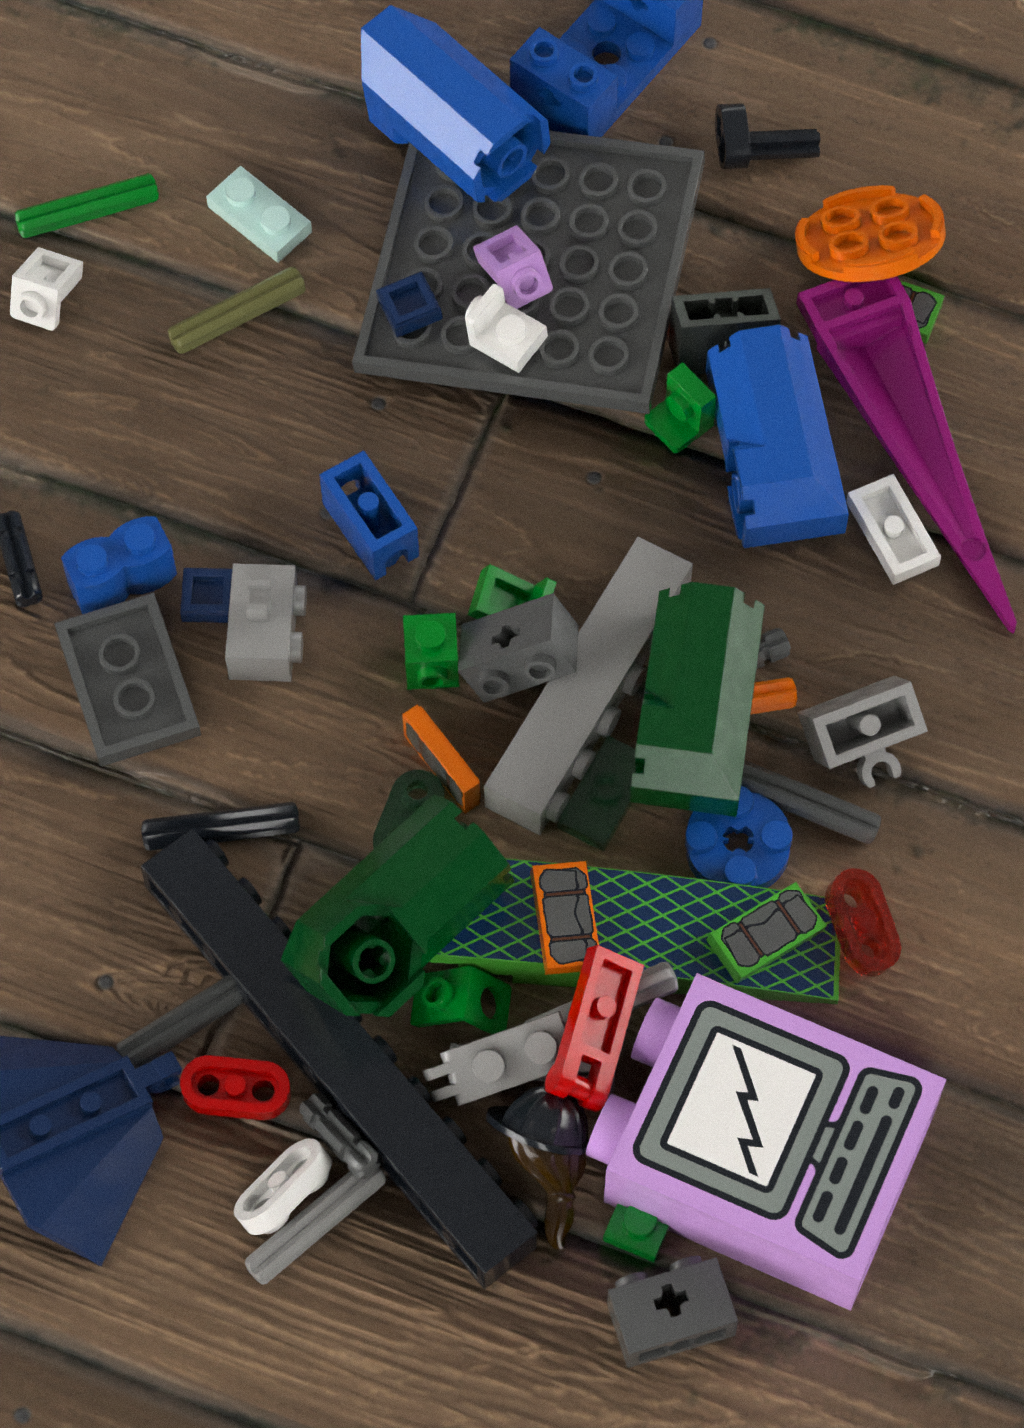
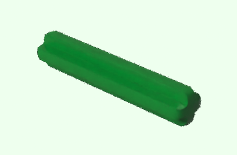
M147 173L17 210L15 212V221L21 237L29 238L155 202L159 199V192L152 174Z

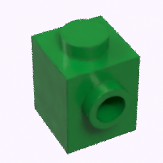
M456 613L404 615L403 628L407 690L459 687Z

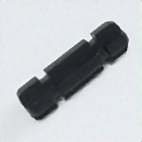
M14 510L0 513V547L15 602L19 607L38 604L42 601L43 595L21 515Z

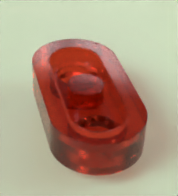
M851 868L844 870L831 881L826 889V907L848 965L861 975L868 977L879 976L898 961L901 954V941L878 880L872 874L862 869ZM844 894L854 898L857 905L856 908L846 903ZM862 944L872 948L874 958L864 953Z

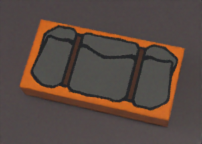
M417 704L403 713L404 737L462 811L466 814L478 806L481 800L479 778L423 707H419Z
M586 861L534 865L531 868L530 876L545 975L581 972L587 948L599 945Z

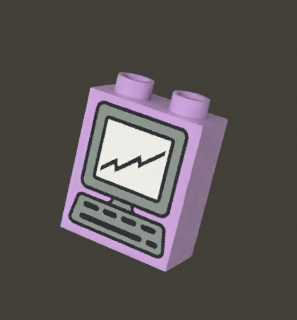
M696 973L681 1007L656 997L644 1018L632 1049L631 1058L653 1067L637 1103L612 1093L607 1099L594 1126L587 1145L586 1156L608 1165L605 1175L604 1203L614 1207L617 1204L627 1208L629 1206L635 1207L657 1217V1221L669 1226L668 1231L851 1311L934 1117L947 1079Z

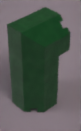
M689 582L681 585L680 594L669 597L670 588L659 591L636 742L635 772L632 774L630 802L737 817L765 605L755 599L753 609L744 603L745 593L735 587Z
M434 794L296 921L280 960L307 992L346 1016L373 1014L374 1016L391 1017L423 987L425 970L422 968L515 882L514 877L508 874L511 870L510 864L478 825L472 822L468 826L464 822H457L454 819L462 811L452 801Z

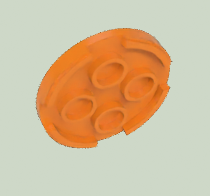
M888 185L860 187L832 195L823 200V208L808 218L799 220L795 230L797 253L802 264L819 276L844 282L878 281L908 273L932 259L942 248L946 237L944 214L935 200L925 194L918 198L896 193L895 187Z

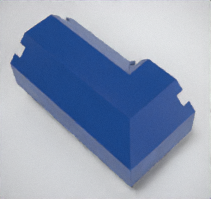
M390 5L361 27V81L369 121L395 144H409L410 142L476 202H485V196H488L493 202L503 201L532 177L537 168V165L531 161L536 150L538 149L541 153L545 154L551 143L548 120L435 22Z
M782 325L739 330L729 337L730 347L720 352L718 344L709 349L706 361L709 389L717 396L715 417L725 458L726 472L736 471L731 476L732 486H727L736 536L739 540L742 539V546L744 548L846 533L849 512L808 336L798 332V338H792L789 328Z

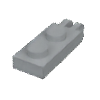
M561 1011L441 1052L440 1056L443 1064L423 1070L426 1081L447 1075L450 1085L430 1092L433 1102L455 1096L459 1106L546 1076L556 1061L565 1029Z

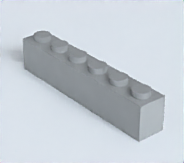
M640 537L636 538L578 633L576 672L548 681L484 785V803L486 808L538 835H541L549 820L554 823L559 821L570 800V794L566 793L575 777L580 780L585 778L596 756V752L592 750L601 735L606 738L611 735L621 715V710L618 709L619 704L626 693L633 696L637 692L645 677L646 668L643 665L651 651L659 591L670 588L669 597L679 595L681 585L691 582L693 563Z

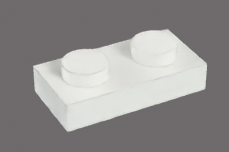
M894 474L848 492L846 503L893 585L939 566L941 555Z

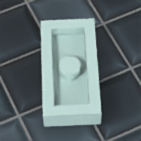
M239 166L206 196L207 205L212 211L277 263L312 233L310 220L242 166Z

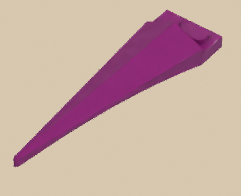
M898 276L870 282L832 280L799 292L796 304L817 342L816 349L1009 632L1014 634L1017 621L987 542L955 448L911 300Z

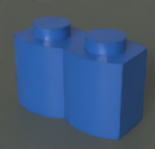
M146 516L130 520L118 527L109 537H95L84 540L71 547L61 557L68 586L82 614L124 602L130 594L136 595L153 592L168 584L177 574L172 546L156 516Z

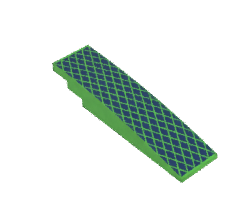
M505 858L511 868L508 874L514 877L515 882L429 961L430 963L458 964V968L472 965L488 974L513 975V983L576 987L580 972L545 975L530 871L534 865L557 863ZM587 866L599 945L643 964V970L661 962H668L678 980V990L672 994H687L696 973L757 999L838 1004L842 899L805 894L827 927L817 936L736 984L706 939L713 931L781 890L664 874Z

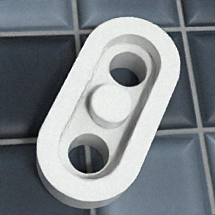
M313 1138L304 1139L293 1144L239 1197L234 1207V1216L251 1235L271 1234L278 1231L288 1221L290 1213L309 1194L317 1191L325 1184L332 1166L330 1155Z

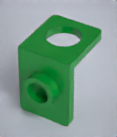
M472 965L425 973L423 987L414 994L410 1023L417 1028L465 1021L491 1035L507 1029L512 992L511 986ZM485 988L492 992L496 1002L495 1014L491 1019L483 1013L480 1003L481 994Z

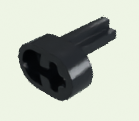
M744 103L717 104L715 134L721 169L748 168L750 160L816 158L820 156L819 144L821 139L817 129L749 132Z

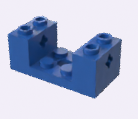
M594 0L559 39L541 27L529 37L510 58V88L548 120L550 130L602 137L701 26L703 0ZM608 52L616 55L619 60L614 64L602 65L596 62L594 57L600 53Z

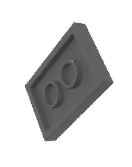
M154 593L54 623L100 767L201 736L200 726Z

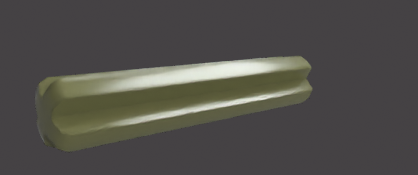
M289 267L171 326L168 329L169 340L179 354H184L303 294L306 290L304 279L296 267Z

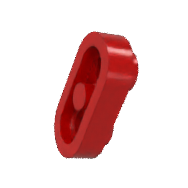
M204 1055L190 1061L183 1069L180 1077V1088L184 1101L192 1110L200 1114L270 1120L281 1115L291 1100V1086L287 1073L282 1067L270 1061ZM211 1081L219 1085L218 1091L213 1095H203L199 1091L206 1082ZM261 1087H268L274 1091L273 1096L266 1101L257 1100L254 1094Z

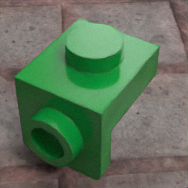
M489 564L480 572L468 616L479 619L552 594L556 587V581L546 577L534 585Z

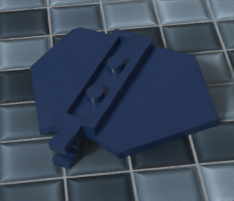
M0 1036V1178L28 1228L102 1267L163 1142L164 1137L152 1107L153 1100L149 1093H161L179 1085L180 1079L177 1075L182 1073V1067L172 1051L135 1069L128 1056L122 1057L112 1046Z

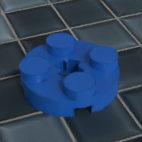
M741 786L737 817L693 811L688 820L685 835L688 865L697 879L769 888L782 876L787 867L793 833L784 813L774 802ZM733 832L736 834L744 833L749 837L747 843L753 846L747 852L741 848L731 852L725 847L729 843V838L726 836Z

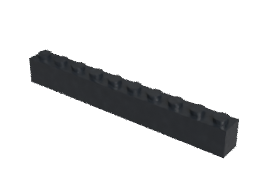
M192 828L141 865L145 887L222 979L231 975L237 982L235 987L243 998L241 1000L317 1092L323 1094L333 1104L332 1108L337 1109L362 1135L361 1139L368 1141L377 1151L378 1157L381 1159V1168L485 1290L536 1249L537 1231L535 1228L538 1226V1222L535 1216L520 1199H516L513 1203L499 1187L502 1184V1179L495 1168L484 1157L476 1161L464 1146L467 1143V1139L460 1127L449 1116L441 1119L429 1105L432 1102V1098L427 1089L414 1075L406 1078L394 1064L397 1062V1057L389 1044L380 1035L372 1038L360 1025L363 1021L361 1014L360 1016H346L303 988L280 960L292 933L288 926L278 916L272 919L267 916L259 906L262 903V899L254 886L245 877L237 880L226 868L229 865V861L219 845L211 838L204 842Z

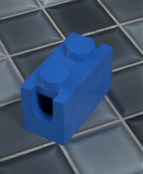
M364 450L319 474L323 505L375 581L385 576L386 567L394 565L400 556L404 555L408 562L419 557L417 526ZM355 480V486L358 490L346 496L341 487Z

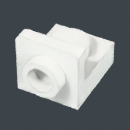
M38 247L12 275L11 317L53 331L59 325L62 300L82 279L83 261Z
M492 284L483 296L475 297L465 314L469 345L518 373L548 337L547 326L505 303L503 288L496 284Z

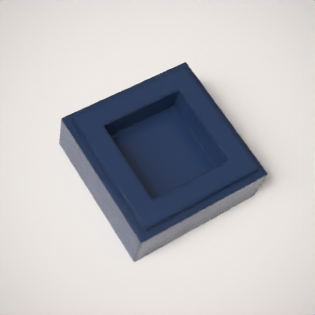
M422 271L376 290L377 299L397 338L443 319L441 308Z
M183 568L180 610L182 622L228 623L232 569Z

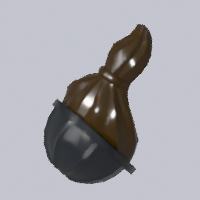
M538 1086L521 1094L510 1106H493L488 1108L486 1121L495 1129L508 1136L509 1146L516 1161L545 1189L547 1195L544 1217L546 1237L553 1248L563 1250L566 1248L565 1236L574 1223L573 1200L576 1197L574 1190L582 1178L586 1167L585 1152L589 1142L588 1120L583 1107L579 1106L578 1101L574 1097L568 1095L565 1098H559L547 1093L545 1086Z

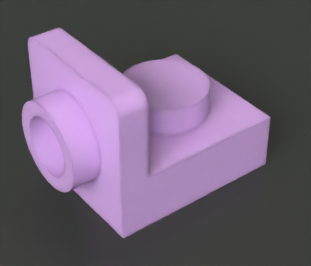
M517 225L473 247L478 263L498 286L503 288L505 303L518 309L553 290L540 249Z

